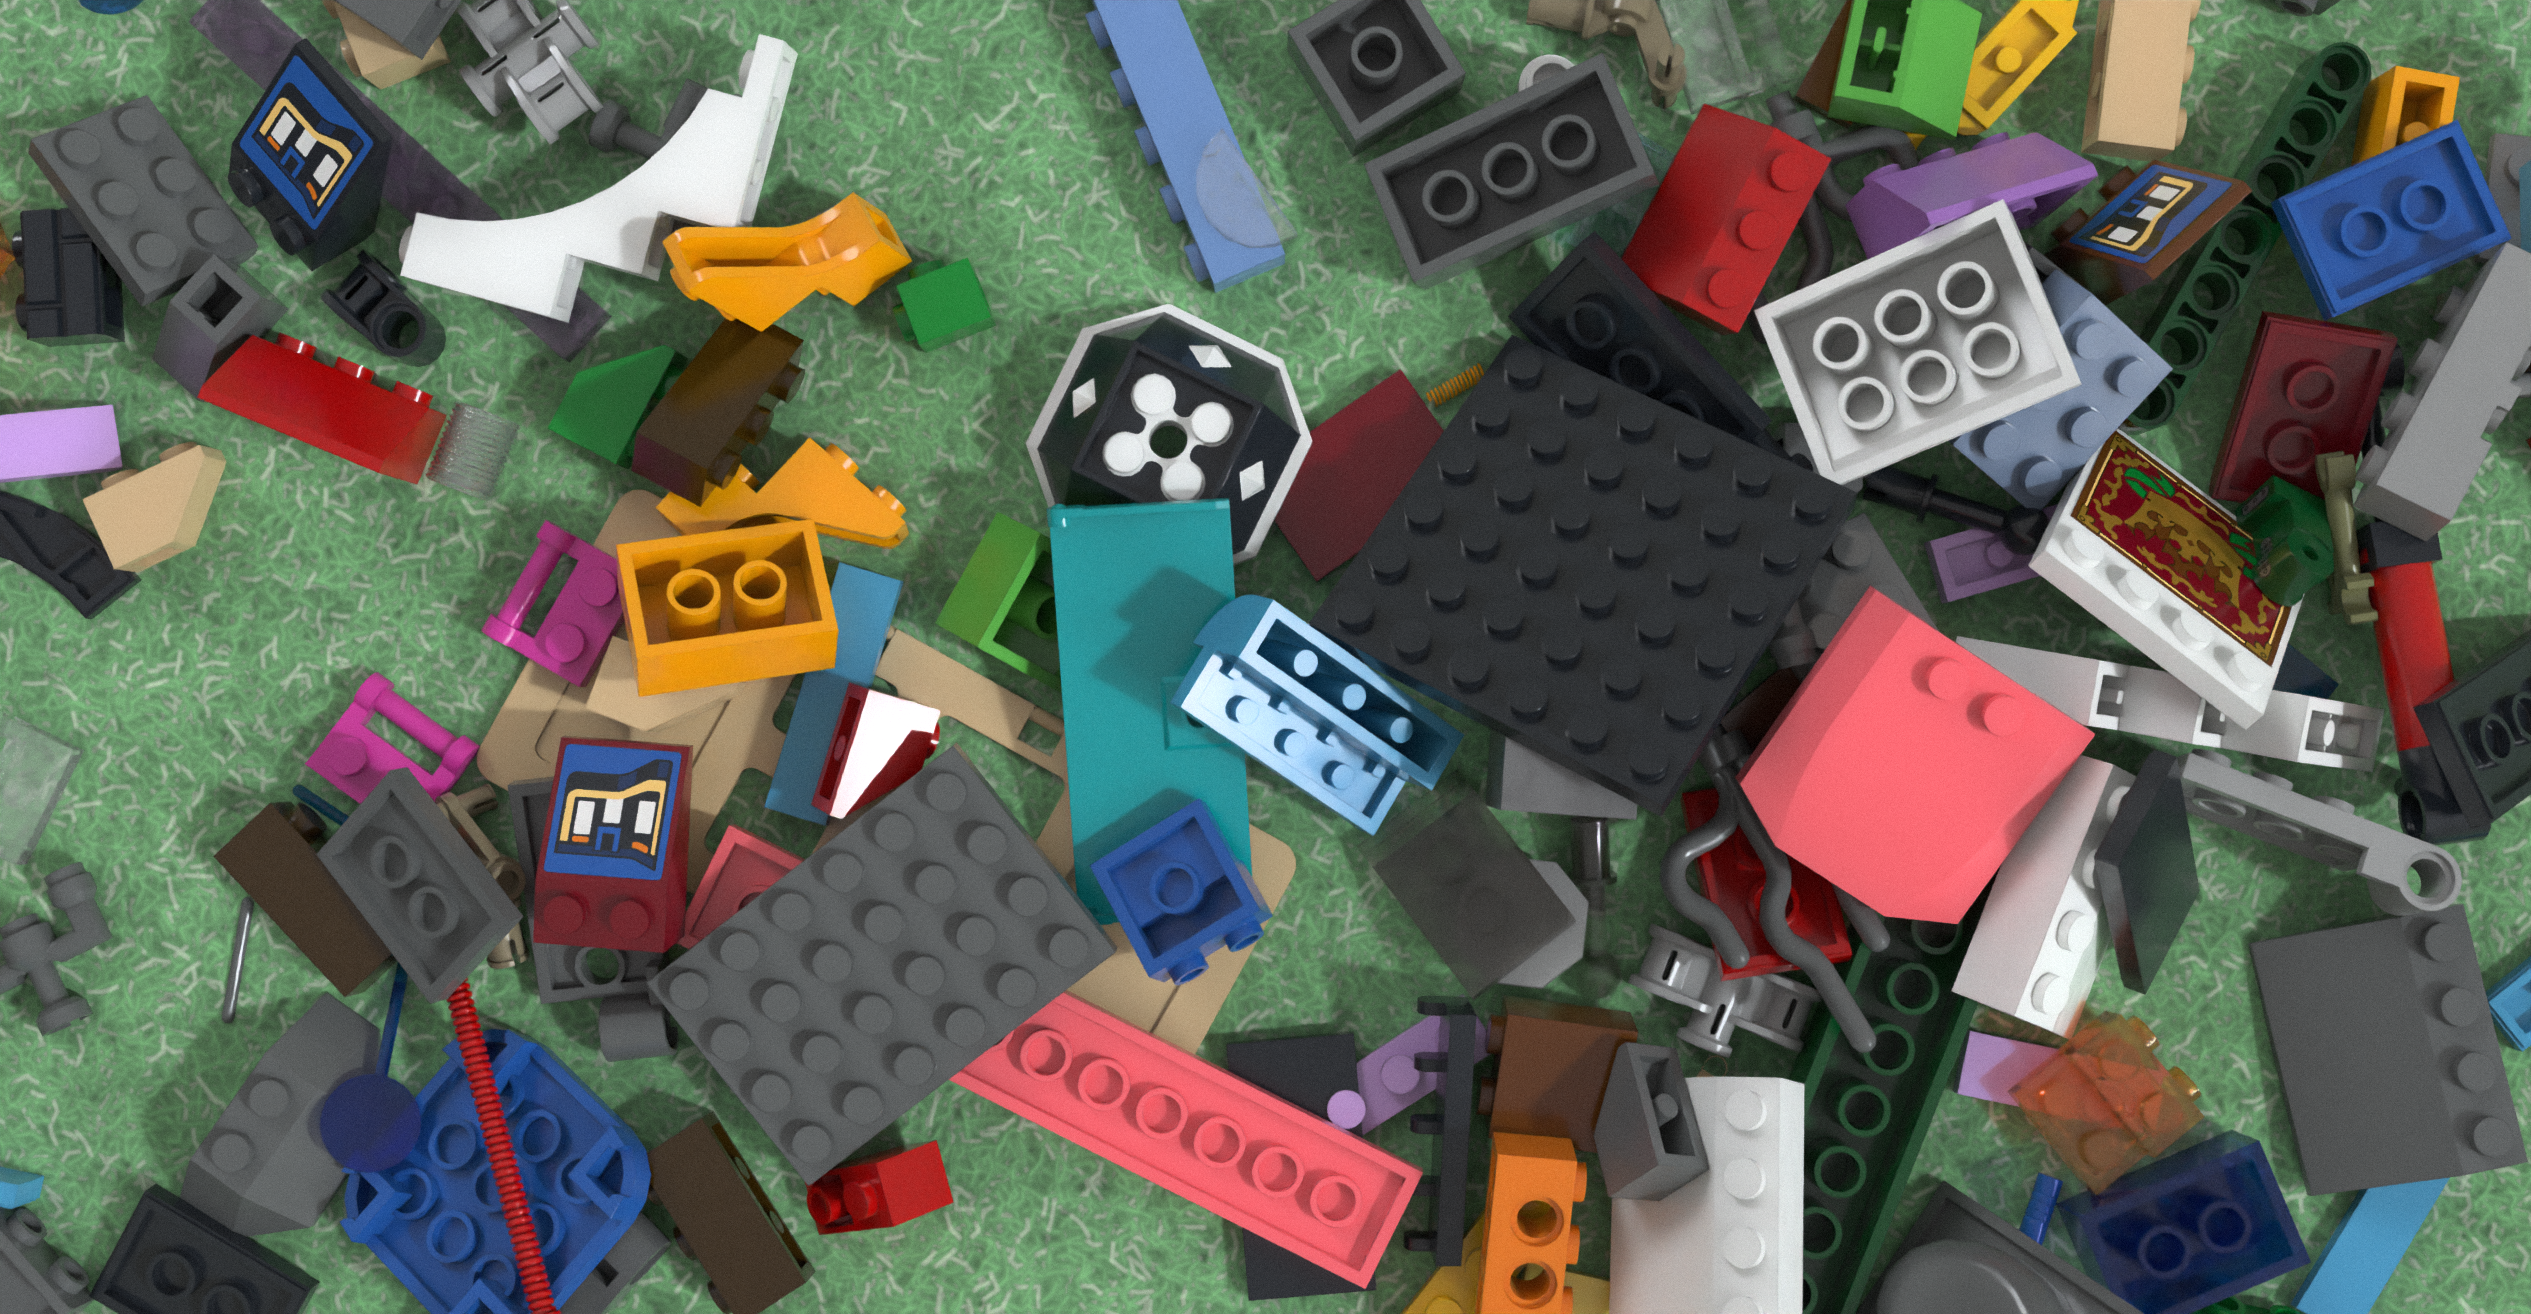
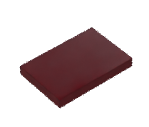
M2262 310L2212 471L2208 492L2211 498L2243 503L2264 482L2274 475L2325 500V494L2320 488L2317 479L2315 455L2344 451V455L2352 454L2354 456L2356 466L2398 338L2388 331Z
M1401 369L1309 432L1312 445L1274 522L1316 582L1359 553L1444 432Z

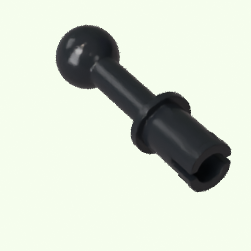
M1889 465L1872 472L1868 478L1863 500L1917 515L1916 522L1923 524L1927 513H1932L1999 535L2002 545L2011 553L2020 556H2029L2035 553L2050 522L2047 515L2037 508H2025L2023 505H2017L2006 511L1938 489L1936 487L1940 476L1933 474L1931 479Z

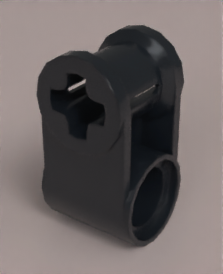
M365 249L357 255L359 264L334 290L325 289L320 294V298L332 311L355 330L363 334L379 351L408 366L421 367L430 365L439 358L445 348L446 335L444 327L438 318L408 291V287L403 281ZM417 320L419 326L418 337L410 346L401 348L399 342L401 330L409 322Z

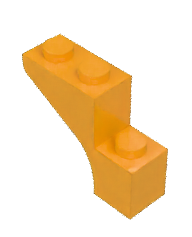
M854 192L826 212L796 225L786 227H684L676 230L662 241L674 264V267L670 270L671 277L684 295L693 301H697L700 298L715 306L726 319L730 321L739 319L761 332L815 290L825 296L831 292L852 306H855L912 262L886 213Z
M810 437L757 493L753 490L760 482L740 463L739 469L728 487L722 490L716 486L701 507L671 491L655 507L664 520L682 536L814 519L817 534L882 549L897 547L909 535L906 522L901 518L907 510L889 491L881 485H877L871 492L853 476L859 470V467L847 454L833 443H830L824 450Z

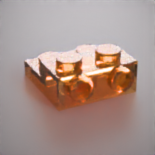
M2104 1011L2007 1091L2088 1192L2096 1196L2145 1155L2153 1158L2157 1157L2205 1117L2193 1103L2201 1097V1092L2194 1082L2177 1066H2173L2167 1071L2152 1053L2160 1043L2148 1026L2135 1015L2125 1020L2121 1014Z

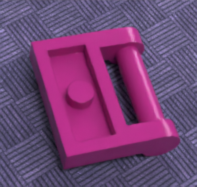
M545 520L536 535L541 540L498 615L491 613L481 631L578 687L586 688L607 652L612 636H616L624 622L618 589L617 559L561 526ZM563 553H566L578 560V563L537 634L534 636L520 627Z
M375 672L360 686L352 704L305 764L359 804L365 800L390 770L408 767L435 802L438 796L452 790L476 757L480 746L466 735L457 738L392 690L394 683L379 672ZM376 711L442 758L441 765L434 774L366 726Z

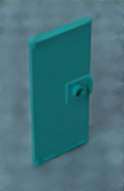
M1229 498L1096 506H1065L1058 503L1046 508L1047 524L1050 527L1077 896L1100 925L1119 922L1089 865L1198 798L1207 803L1235 856L1244 862L1252 876L1245 753L1170 703L1202 650L1193 643L1197 635L1220 609L1235 600Z

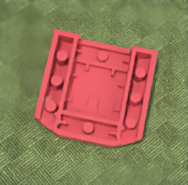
M1870 585L1735 778L1775 847L1883 916L1958 924L2093 739L2095 733Z

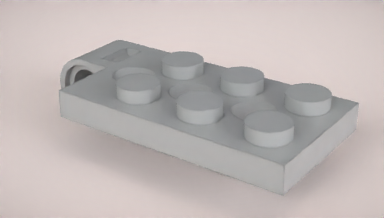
M2193 749L2191 753L2189 752L2177 757L2186 812L2340 871L2357 869V875L2367 878V885L2372 900L2380 909L2389 914L2407 916L2441 910L2451 905L2460 893L2462 886L2461 871L2450 853L2438 846L2353 815L2355 807L2348 802L2328 796H2315L2314 799L2295 793L2292 791L2293 783L2289 780L2263 772H2255L2253 776L2230 768L2232 761L2228 757L2213 751ZM2410 866L2415 869L2421 880V889L2418 895L2410 889L2407 882V872Z

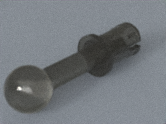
M1574 816L1571 818L1572 872L1568 873L1567 876L1575 886L1579 887L1580 892L1589 902L1583 957L1572 965L1570 976L1572 984L1578 993L1586 998L1599 1000L1613 994L1621 981L1620 965L1617 959L1608 952L1605 898V886L1616 883L1618 876L1616 872L1611 871L1608 818Z

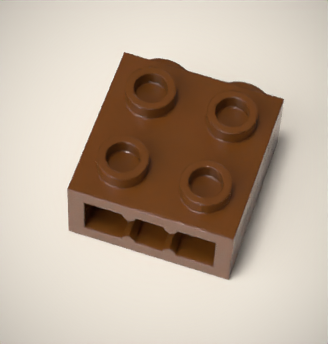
M1503 995L1501 1014H1490L1486 1030L1485 1053L1494 1054L1491 1077L1480 1076L1476 1094L1475 1112L1477 1115H1484L1488 1138H1493V1132L1569 1138L1572 1140L1574 1150L1598 1153L1593 1135L1618 1047L1625 1042H1637L1638 1030L1631 1012Z

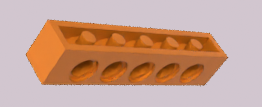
M1493 1132L1474 1314H1572L1573 1290L1570 1286H1564L1566 1264L1576 1265L1578 1261L1580 1229L1579 1225L1571 1224L1573 1202H1583L1585 1198L1587 1166L1585 1162H1577L1571 1139ZM1534 1200L1544 1201L1551 1205L1545 1215L1535 1219L1525 1218L1518 1213L1524 1204ZM1526 1263L1538 1264L1544 1268L1539 1276L1531 1280H1521L1512 1275L1517 1267Z

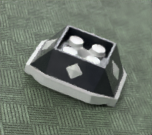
M1166 304L1081 330L1026 445L1048 507L1058 503L1065 506H1096L1229 498L1234 566L1257 557L1312 445V439L1282 358L1171 304ZM1175 426L1187 435L1186 448L1179 456L1166 459L1157 456L1152 451V437L1162 427Z

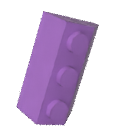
M2004 132L1980 141L1969 152L1956 155L1954 148H1947L1925 157L1917 164L1918 166L1901 170L1899 164H1891L1879 168L1864 177L1863 183L1865 186L1845 206L1867 259H1870L2002 199L2011 211L2019 231L2035 227L2095 179L2098 173L2093 163L2037 132L2010 139L2008 133Z

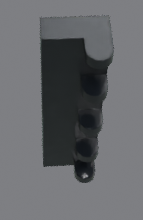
M1420 996L1417 998V1012L1423 1015L1440 1016L1438 1052L1415 1053L1413 1066L1418 1071L1437 1072L1435 1113L1414 1114L1410 1118V1131L1417 1134H1433L1431 1175H1422L1412 1194L1415 1196H1430L1428 1231L1408 1230L1404 1232L1403 1247L1410 1251L1431 1252L1435 1266H1461L1477 1015L1467 997Z

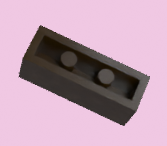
M725 318L637 430L631 471L699 507L703 505L716 486L722 490L726 489L739 469L742 460L741 452L748 443L757 446L763 440L774 417L773 409L780 400L789 403L798 392L805 376V369L799 367L804 340L774 324H771L761 332L739 319L730 321Z
M292 802L269 803L213 857L344 997L364 993L397 960L316 855L328 842L322 835L327 830V825L313 809L303 803H298L296 806Z
M714 1111L706 1114L647 1153L651 1172L647 1196L656 1206L664 1204L677 1225L673 1228L677 1244L690 1260L699 1259L711 1278L707 1283L709 1293L715 1304L724 1314H758L805 1284L816 1272Z

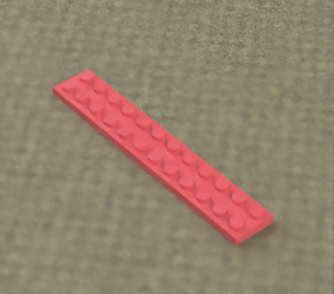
M736 824L729 825L686 911L685 936L677 944L690 949L805 859ZM1068 990L1064 991L949 1079L1366 1289L1423 1174V1168Z

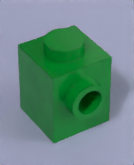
M968 257L947 266L944 265L943 260H934L921 264L907 273L908 281L896 285L902 303L892 308L906 342L917 339L919 346L926 353L997 326L976 271Z

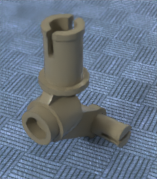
M1655 0L1529 1L1526 25L1535 24L1582 33L1581 40L1586 41L1608 30L1615 35L1623 37L1634 35L1648 75V84L1652 89V103L1659 107L1661 96L1665 97L1664 109L1671 107L1675 103L1677 93L1683 89L1687 77V70L1683 63L1685 52L1677 43L1674 49Z
M483 784L479 788L458 796L452 792L438 796L435 799L437 806L518 908L521 904L520 894L525 887V874L520 863L497 851L472 819L474 816L498 808V801L492 799L497 797L493 788L489 784ZM520 921L488 954L486 960L490 968L503 969L515 966L512 954H516L517 961L520 963L529 957L530 953L525 944Z

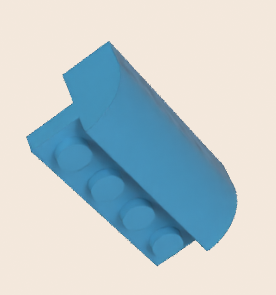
M1253 594L1244 595L1231 601L1220 609L1203 627L1193 642L1202 650L1170 701L1173 706L1360 831L1374 836L1406 781L1432 791L1464 737L1463 733L1273 599Z

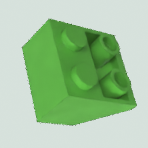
M1852 0L1827 117L1955 140L1982 13L1960 0Z

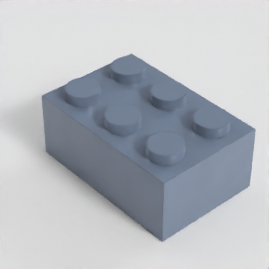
M2057 269L2042 283V287L2082 385L1949 440L1954 447L2025 508H2037L2040 510L2045 507L2173 369L2091 292Z

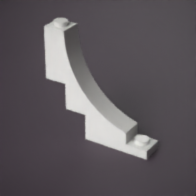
M759 34L755 51L747 50L741 63L739 86L744 88L742 97L708 88L691 116L664 147L627 177L582 202L550 213L497 221L455 220L416 213L413 226H409L405 230L400 242L399 259L403 263L400 276L569 323L585 261L658 281L666 253L662 241L671 235L674 220L700 227H752L798 53L783 40Z
M1959 636L1956 639V643L2085 726L2120 730L2300 763L2373 772L2384 709L2272 690L2264 715L2248 729L2244 730L2169 672Z

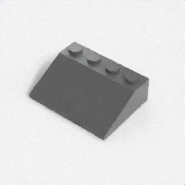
M2451 904L2441 910L2407 916L2385 914L2248 943L2270 1045L2307 1195L2316 1196L2465 1176L2528 1162L2464 904Z

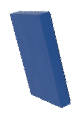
M2458 120L2271 202L2272 208L2324 321L2512 239Z

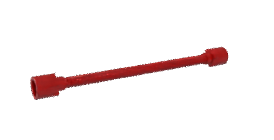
M467 977L446 1001L450 1003L448 1006L449 1011H453L450 1016L451 1019H455L452 1024L454 1027H457L455 1034L459 1035L457 1042L461 1043L459 1050L463 1051L461 1057L465 1059L463 1061V1065L467 1067L465 1073L469 1075L467 1077L468 1082L472 1083L469 1085L471 1091H474L471 1095L473 1099H476L474 1100V1106L478 1107L476 1114L480 1115L478 1117V1122L482 1123L480 1129L485 1131L482 1133V1137L487 1139L484 1144L486 1147H489L486 1152L488 1155H491L489 1162L493 1163L491 1170L495 1171L493 1173V1178L497 1179L495 1186L500 1187L497 1193L502 1196L499 1201L501 1204H504L502 1211L506 1212L504 1219L508 1220L506 1222V1227L510 1228L508 1235L513 1236L510 1242L512 1245H515L512 1250L514 1253H517L515 1260L519 1261L517 1263V1268L521 1269L519 1276L524 1278L521 1280V1284L526 1286L523 1291L524 1294H528L525 1298L526 1302H530L528 1310L533 1311L530 1314H561V1310H557L554 1305L552 1306L554 1303V1298L550 1297L552 1290L547 1289L550 1286V1282L545 1281L548 1278L547 1273H543L546 1267L544 1264H541L543 1262V1257L539 1256L541 1249L536 1248L539 1245V1241L534 1240L537 1237L536 1232L532 1231L535 1226L533 1223H530L532 1221V1216L528 1215L530 1208L525 1207L528 1204V1200L523 1199L526 1196V1192L521 1191L524 1188L523 1183L519 1182L522 1177L520 1174H517L519 1172V1167L515 1166L517 1159L512 1158L515 1156V1151L510 1150L513 1148V1144L508 1142L511 1136L506 1134L509 1129L508 1126H504L506 1119L502 1118L504 1111L500 1110L502 1108V1103L498 1102L500 1095L495 1094L498 1088L493 1086L496 1080L491 1078L494 1073L493 1070H489L491 1062H487L489 1055L485 1054L487 1052V1047L483 1046L485 1039L480 1038L483 1036V1032L478 1030L481 1028V1024L477 1022L479 1017L475 1014L477 1009L473 1006L475 1002L471 998L472 991H469L470 984L466 983L468 981Z

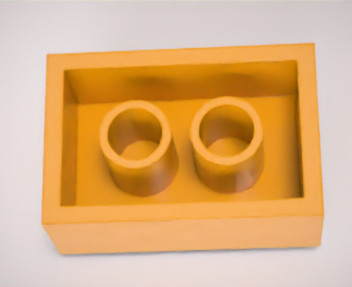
M814 519L616 544L618 589L638 697L835 668L838 626Z

